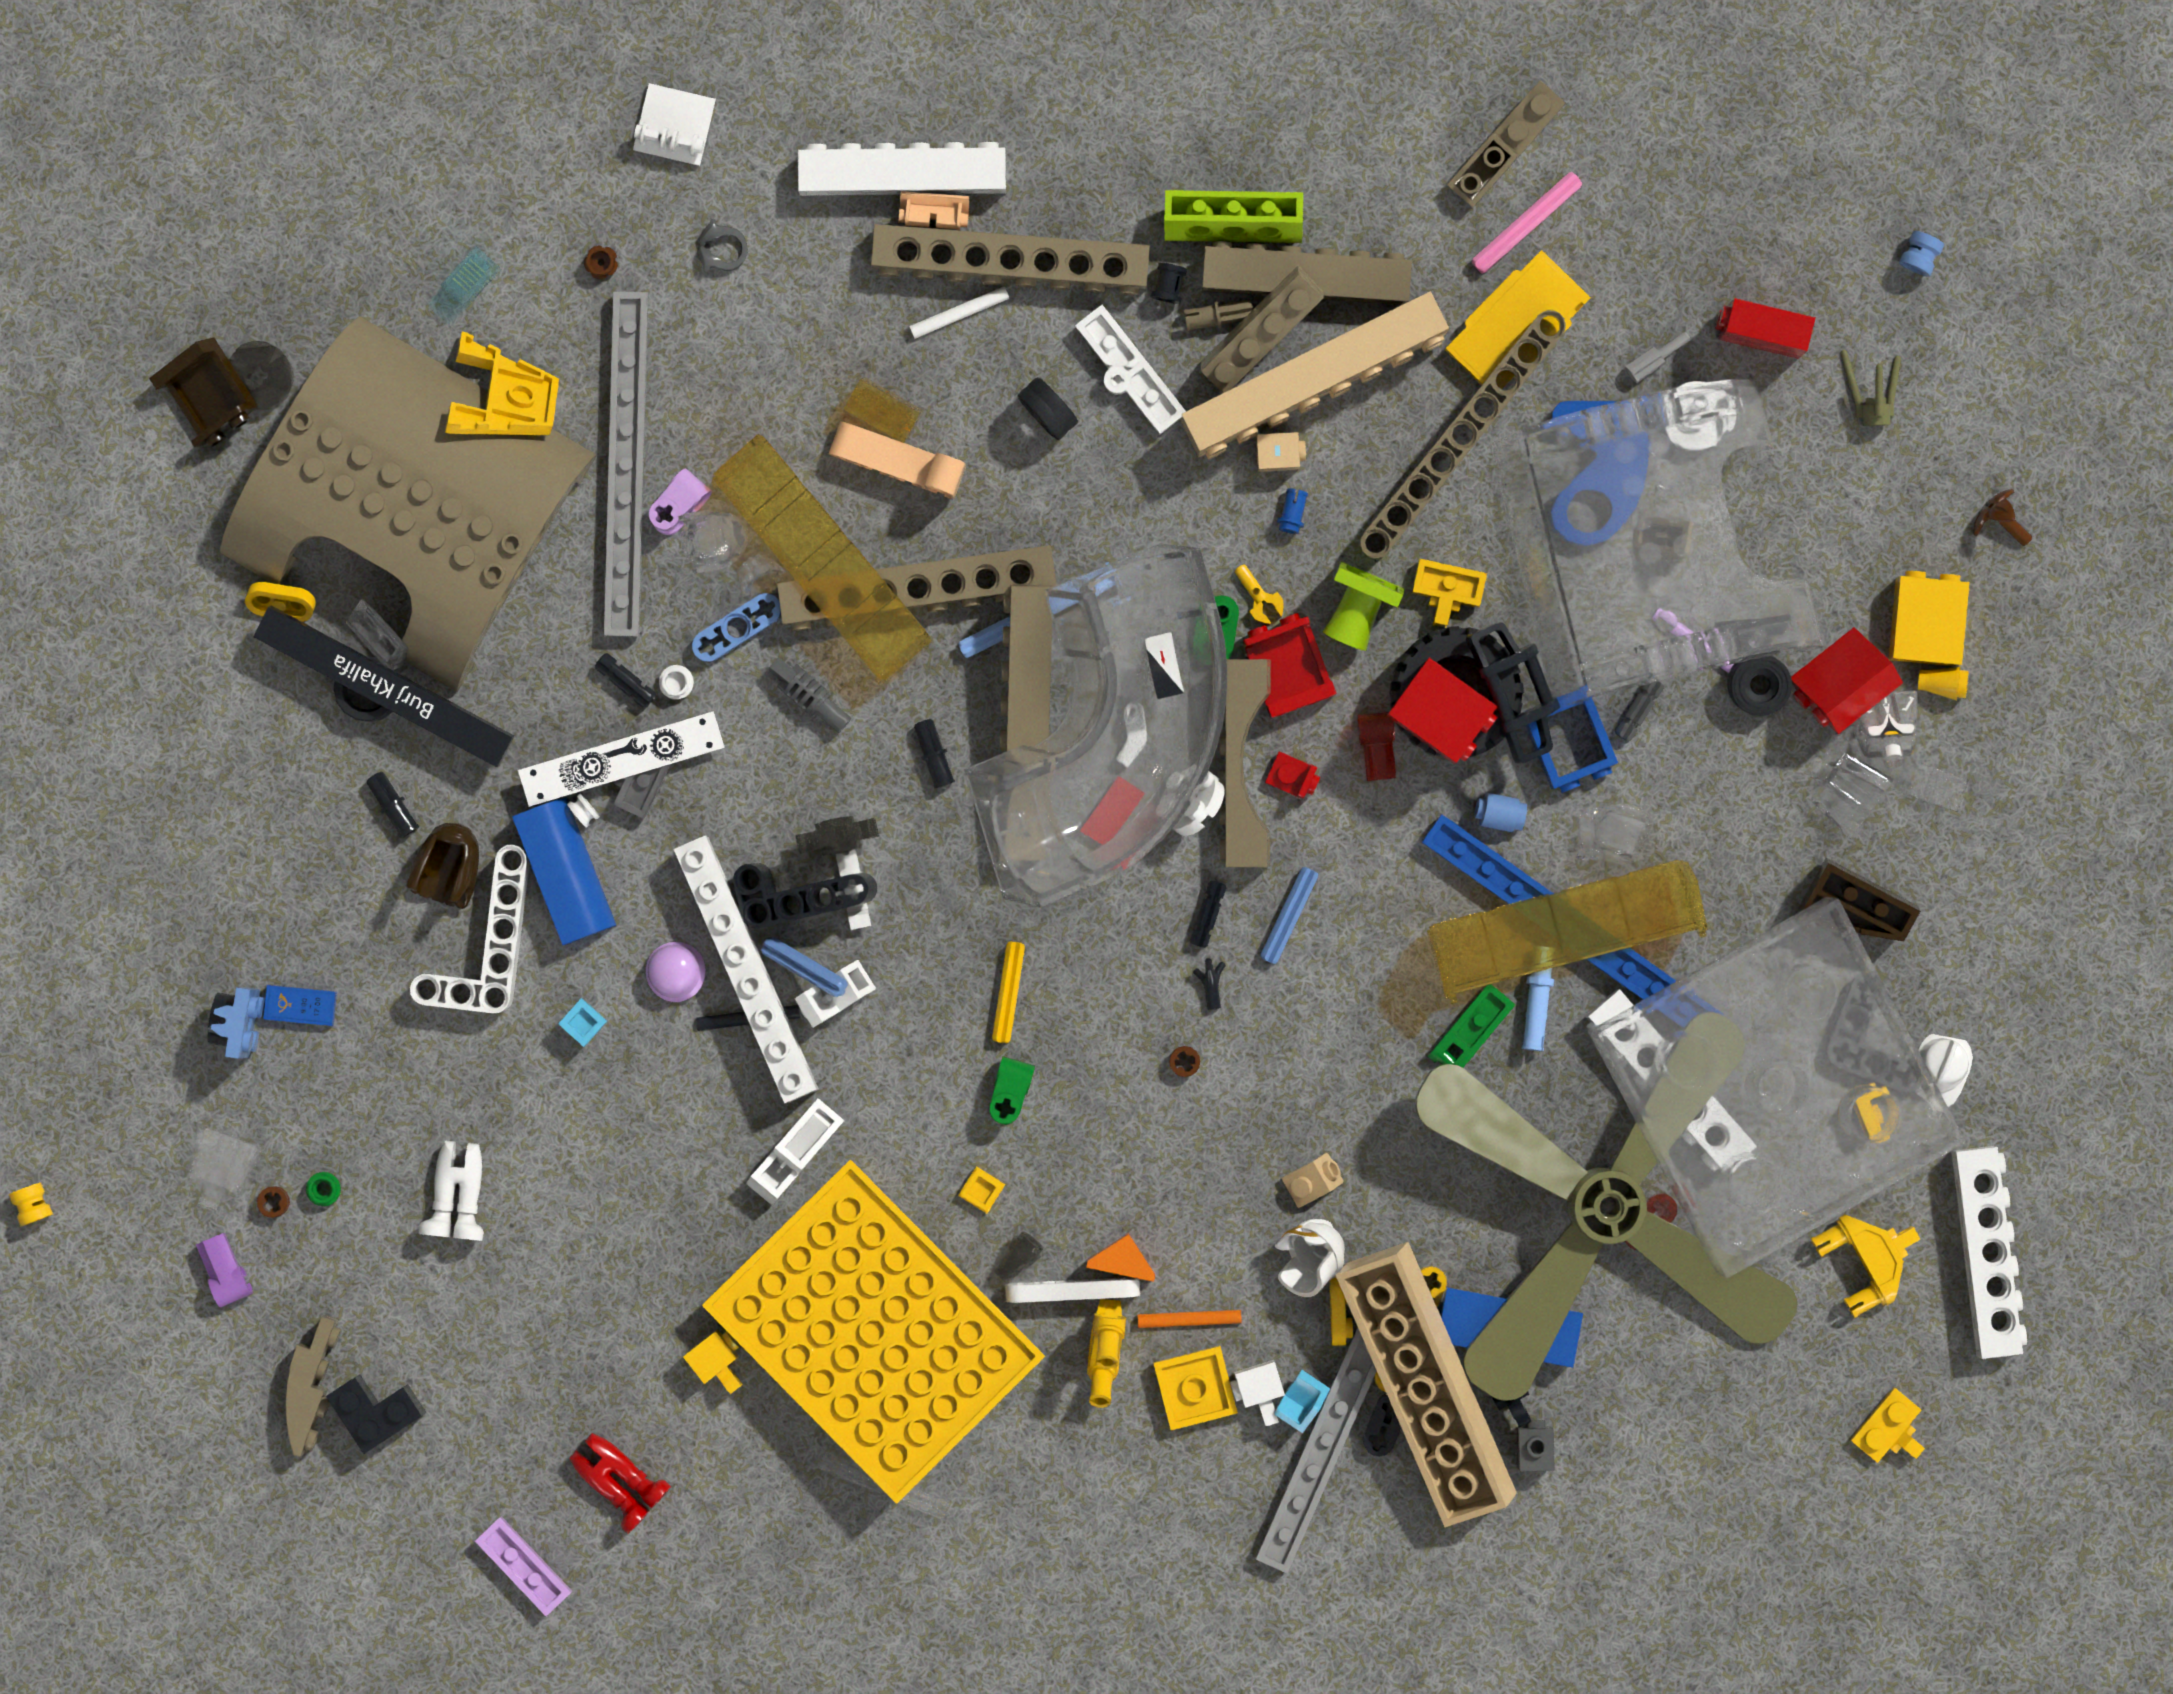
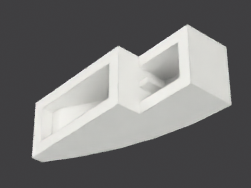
M817 1099L752 1174L746 1184L773 1206L844 1120L820 1099Z

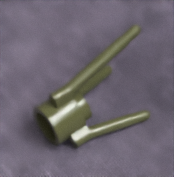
M1842 350L1840 353L1856 406V418H1863V426L1891 425L1890 416H1894V400L1901 357L1897 355L1894 358L1887 401L1886 397H1883V365L1878 363L1875 376V398H1865L1866 405H1863L1846 350Z

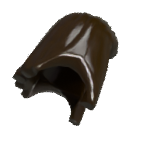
M444 823L435 827L412 863L406 884L407 888L411 889V892L424 898L432 897L433 901L445 903L452 907L456 905L457 908L465 909L475 889L479 865V845L472 831L460 823Z

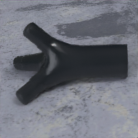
M1210 958L1205 960V974L1198 968L1193 973L1204 985L1207 1009L1213 1010L1221 1008L1219 979L1226 965L1224 962H1220L1214 970Z

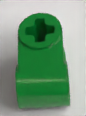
M1002 1056L989 1109L990 1115L995 1122L1007 1125L1013 1123L1018 1118L1025 1095L1027 1096L1035 1065ZM1004 1099L1010 1100V1107L1015 1109V1113L1008 1114L1006 1119L1000 1118V1111L995 1109L996 1103L1002 1104Z

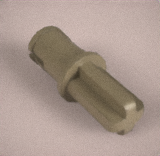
M1250 300L1218 305V301L1214 302L1215 305L1185 309L1187 331L1218 326L1221 329L1224 324L1241 322L1253 310Z

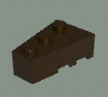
M1825 858L1793 919L1795 924H1807L1831 930H1842L1904 942L1921 911L1914 903Z

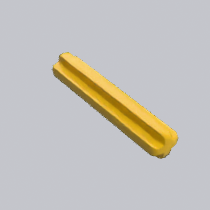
M1009 941L1006 945L992 1039L995 1042L1009 1043L1011 1040L1025 945L1020 942Z

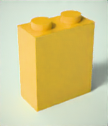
M1905 571V576L1897 577L1895 582L1889 660L1955 667L1962 665L1970 582H1961V576L1954 574H1940L1939 579L1926 578V572Z

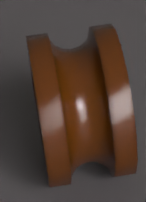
M1178 1047L1170 1055V1067L1178 1076H1192L1200 1067V1056L1191 1047ZM1184 1051L1187 1056L1193 1055L1195 1059V1064H1190L1193 1068L1186 1072L1183 1067L1177 1068L1175 1066V1059L1179 1060L1177 1055Z
M277 1186L262 1190L257 1198L259 1211L264 1216L270 1218L283 1215L290 1205V1198L287 1192ZM272 1192V1196H276L278 1193L282 1198L278 1203L281 1208L277 1212H275V1208H271L269 1211L265 1206L268 1202L266 1195Z

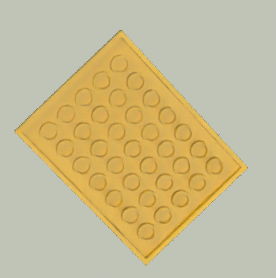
M851 1159L702 1304V1307L896 1504L1045 1358V1355Z

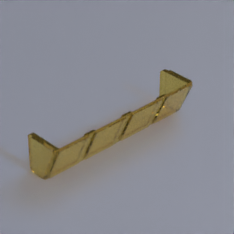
M757 434L713 473L711 484L714 488H719L813 600L876 676L874 680L878 685L880 683L885 684L929 648L932 640L926 630L891 591L886 582L846 537L841 528L802 484L766 438Z
M1674 860L1629 872L1627 875L1602 879L1564 889L1559 893L1546 894L1500 906L1491 911L1478 912L1436 923L1429 927L1430 930H1427V935L1445 998L1449 999L1451 1004L1458 1003L1456 993L1693 930H1696L1700 938L1707 937L1706 930L1708 928L1697 878L1688 862Z

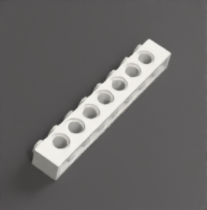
M705 835L675 848L674 852L784 1103L792 1102L819 1090L749 928L741 917L738 903L709 837Z

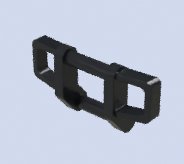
M1501 622L1467 635L1466 641L1478 666L1481 679L1485 678L1493 701L1497 706V711L1502 721L1499 725L1502 733L1505 734L1514 762L1517 764L1526 763L1550 752L1553 748V743L1546 716L1561 707L1558 699L1553 698L1536 656L1539 653L1536 644L1533 643L1519 649L1506 625ZM1495 631L1504 643L1509 655L1488 664L1479 639ZM1524 662L1540 704L1514 716L1498 673ZM1536 721L1541 745L1538 749L1523 754L1515 730Z

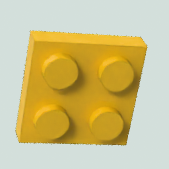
M1220 1345L1153 1362L1170 1430L1238 1413Z

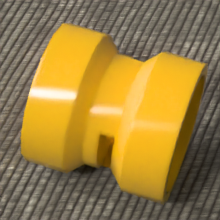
M41 1182L8 1194L11 1203L18 1209L17 1219L20 1227L53 1215L50 1205L44 1201L43 1195L45 1191Z

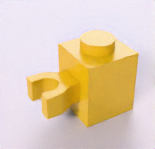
M717 1329L683 1356L704 1384L716 1375L730 1394L743 1384L728 1366L739 1357L735 1352L739 1345L727 1331L721 1334Z

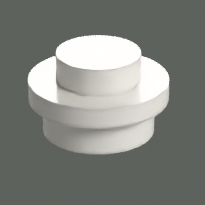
M669 666L660 675V689L670 699H683L693 689V676L683 666Z

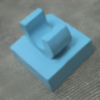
M581 998L558 1024L585 1047L608 1020Z

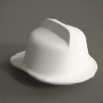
M1931 1034L1924 1039L1918 1049L1913 1063L1922 1070L1923 1081L1914 1092L1938 1111L1944 1110L1955 1103L1966 1082L1973 1059L1971 1047L1967 1041ZM1912 1069L1909 1071L1907 1084L1915 1083L1916 1077L1911 1075Z

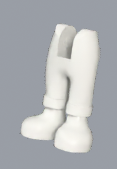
M444 1141L439 1152L435 1170L434 1201L432 1206L435 1212L431 1219L420 1223L419 1234L450 1237L451 1211H453L455 1186L458 1183L460 1186L459 1204H457L458 1217L454 1226L453 1238L482 1241L483 1229L476 1224L474 1214H477L478 1209L477 1200L482 1177V1156L479 1144L468 1143L465 1167L458 1168L454 1167L456 1142Z

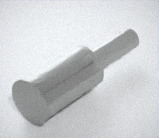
M1683 332L1659 350L1653 347L1625 366L1628 375L1635 383L1640 382L1666 364L1664 358L1689 342L1690 336Z

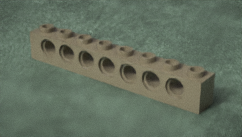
M874 224L871 266L872 270H879L878 275L883 277H899V272L913 273V278L921 280H933V274L947 275V281L960 283L967 282L968 277L981 278V283L987 285H1002V280H1015V286L1035 288L1036 282L1050 283V289L1070 290L1071 285L1084 286V291L1091 293H1105V287L1119 288L1118 294L1137 296L1139 295V290H1146L1150 245ZM912 245L917 249V255L912 261H902L898 257V251L902 246ZM944 247L950 250L952 256L947 263L938 264L933 261L932 254L937 248ZM980 250L986 255V260L981 266L973 267L967 263L966 258L971 251ZM1006 253L1017 254L1020 258V264L1015 269L1004 268L1000 263L1003 255ZM1042 255L1050 256L1055 262L1054 267L1048 272L1039 271L1035 267V261L1038 257ZM1075 258H1083L1088 262L1089 269L1084 274H1074L1069 268L1070 262ZM1114 260L1121 263L1123 266L1121 275L1118 277L1106 275L1103 268L1107 262Z
M1051 545L777 583L782 623L784 626L791 625V631L812 629L811 623L825 621V626L830 627L846 624L845 618L859 616L860 622L879 620V613L893 611L894 617L914 615V608L927 607L928 612H939L948 610L949 603L961 602L962 608L983 605L982 599L996 597V603H1003L1004 592H1011V585L1016 584L1011 580L1010 574L1017 566H1024L1030 571V578L1024 584L1053 585V589H1057ZM982 571H991L996 576L995 585L989 589L980 588L976 583L978 574ZM951 575L959 577L962 581L961 589L955 594L946 593L942 588L943 580ZM915 580L924 581L928 586L926 595L919 599L911 597L908 593L909 585ZM881 585H888L893 589V598L887 603H879L874 598L876 588ZM846 590H855L859 594V602L853 608H845L840 603V596ZM814 594L821 595L825 599V606L818 613L809 612L806 608L807 599Z

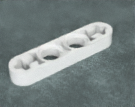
M1124 1277L1090 1279V1282L1089 1279L1008 1283L1005 1284L1006 1302L1009 1303L1140 1296V1279Z

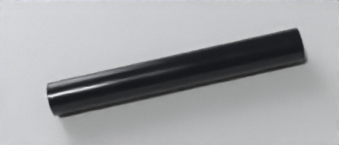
M799 1005L783 1006L788 1020L800 1018ZM745 1012L696 1018L698 1031L750 1025Z

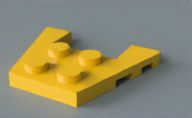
M462 331L458 343L456 362L491 371L486 408L483 410L451 402L445 433L550 435L554 422L559 378L521 359L516 363L500 355L501 349L491 344L486 348L474 342L473 335Z

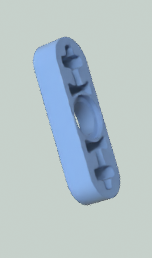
M759 594L701 631L692 642L695 656L704 662L716 661L774 624L781 616L780 601L772 594ZM764 600L768 604L774 602L773 616L767 618V616L761 615L755 619L760 626L753 629L752 621L743 612L750 608V612L753 615L760 610V605L758 604L760 601ZM734 618H741L747 624V631L742 637L734 638L727 631L728 623ZM721 627L723 636L731 644L724 647V643L721 641L714 646L715 653L710 656L707 652L701 654L699 651L703 646L701 640L705 637L709 641L714 640L719 636L714 630Z

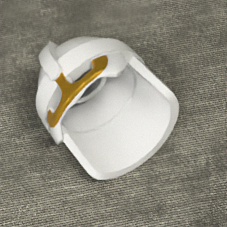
M1310 1219L1300 1223L1299 1226L1285 1232L1275 1244L1276 1249L1282 1251L1289 1250L1292 1257L1278 1274V1279L1286 1289L1298 1296H1315L1329 1280L1336 1276L1344 1265L1345 1245L1343 1239L1333 1228L1331 1222L1323 1219Z

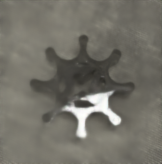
M853 816L822 821L814 824L815 831L795 835L800 854L820 850L821 856H827L860 848V841L879 837L876 819L871 818L854 822Z

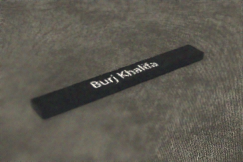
M273 606L267 608L253 636L259 641L495 767L500 766L514 738V735Z

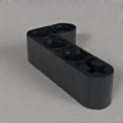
M762 863L744 864L735 871L733 876L741 917L744 923L753 929L779 925L865 904L872 901L877 893V883L867 873L849 874L776 892L771 870ZM751 870H754L759 877L758 885L755 888L751 887L747 881L748 873ZM862 884L863 891L845 895L843 889ZM823 888H827L832 896L828 906L824 905L820 900L819 894ZM791 895L796 897L799 902V909L795 914L787 907V901ZM759 903L767 910V916L763 922L755 915V909Z

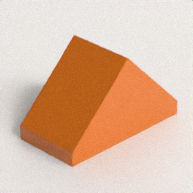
M1129 1232L1087 1260L1086 1268L1152 1282L1155 1280V1272Z

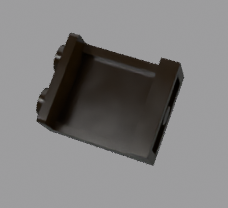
M214 337L196 341L149 378L156 390L167 387L198 435L191 441L194 448L206 444L208 448H211L226 439L224 433L230 428L235 430L246 424L250 420L248 414L258 408V405Z

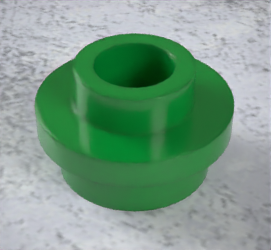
M329 1172L314 1174L306 1185V1194L309 1200L318 1206L333 1204L341 1193V1184L338 1178ZM322 1182L327 1183L330 1187V1192L326 1196L318 1192V1185Z

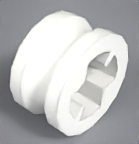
M580 793L577 795L578 799L576 802L572 803L570 801L567 805L587 828L590 826L589 822L591 819L597 820L600 816Z

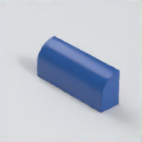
M566 797L512 816L561 943L565 946L616 926L615 919L574 815L567 805L568 800Z
M1447 1287L1441 1304L1440 1316L1452 1344L1467 1348L1507 1299ZM1569 1310L1543 1362L1574 1367L1583 1313Z

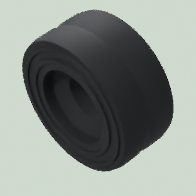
M1039 377L1033 379L1017 395L1027 411L1056 440H1060L1078 423L1077 417L1071 409Z
M1754 652L1741 657L1734 663L1728 674L1727 689L1731 700L1741 710L1754 716H1767L1779 711L1787 703L1792 691V678L1788 668L1779 659L1767 653ZM1760 674L1765 675L1769 680L1768 689L1761 694L1754 693L1750 688L1752 678Z

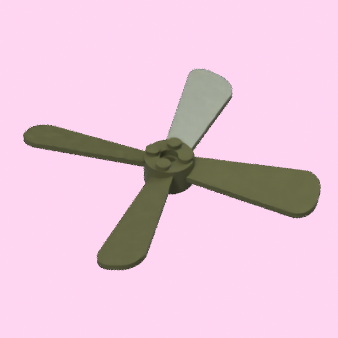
M1701 1012L1693 1016L1686 1023L1610 1168L1598 1167L1586 1171L1468 1071L1458 1065H1439L1433 1068L1424 1079L1416 1095L1415 1107L1419 1119L1426 1127L1567 1200V1212L1571 1223L1467 1346L1464 1352L1463 1367L1468 1379L1490 1396L1499 1400H1514L1523 1396L1530 1389L1604 1243L1616 1244L1627 1241L1725 1325L1748 1342L1757 1344L1770 1342L1779 1337L1793 1320L1798 1304L1797 1297L1789 1285L1648 1212L1645 1194L1640 1187L1641 1182L1742 1058L1744 1038L1740 1029L1730 1020L1715 1012ZM1612 1197L1615 1202L1614 1209L1611 1213L1603 1215L1600 1211V1203L1604 1198Z

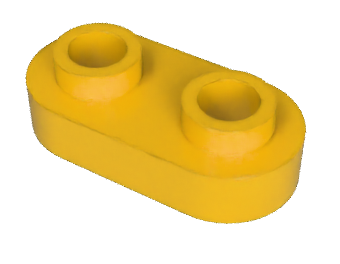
M256 582L248 589L245 605L252 613L259 616H264L267 608L273 606L304 622L312 617L316 600L309 591L303 588Z
M1336 1276L1330 1280L1332 1346L1346 1345V1338H1353L1352 1318H1346L1345 1304L1348 1303Z

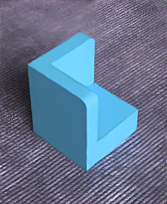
M1301 1370L1286 1390L1274 1414L1303 1433L1319 1412L1330 1388Z

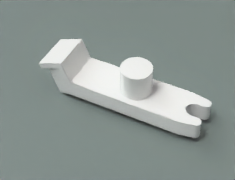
M852 844L849 845L848 855H843L841 848L837 847L836 859L840 877L861 873L854 846ZM860 884L843 890L845 895L863 891V886ZM867 903L847 908L851 930L871 926Z

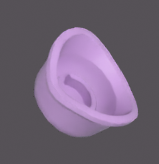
M670 942L663 944L653 951L647 961L646 978L650 988L657 996L670 1002H681L693 997L700 990L705 979L706 969L701 954L694 947L686 943Z

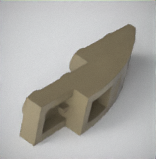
M1540 80L1447 185L1473 208L1539 136L1566 102Z
M328 1315L321 1317L311 1346L304 1343L296 1345L290 1365L286 1391V1421L293 1455L299 1457L303 1456L306 1450H313L319 1434L318 1431L314 1430L318 1417H325L330 1405L329 1400L326 1398L328 1389L316 1385L317 1380L323 1381L330 1362L324 1360L328 1348H335L341 1334V1329L336 1327L339 1319Z

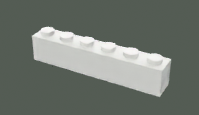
M960 142L944 143V148H930L929 143H910L908 149H895V144L877 143L875 144V149H861V144L856 143L841 144L840 149H827L825 144H807L806 150H798V191L800 196L900 195L901 191L932 194H1006L1005 147L999 148V143L980 142L978 143V148H964V143Z

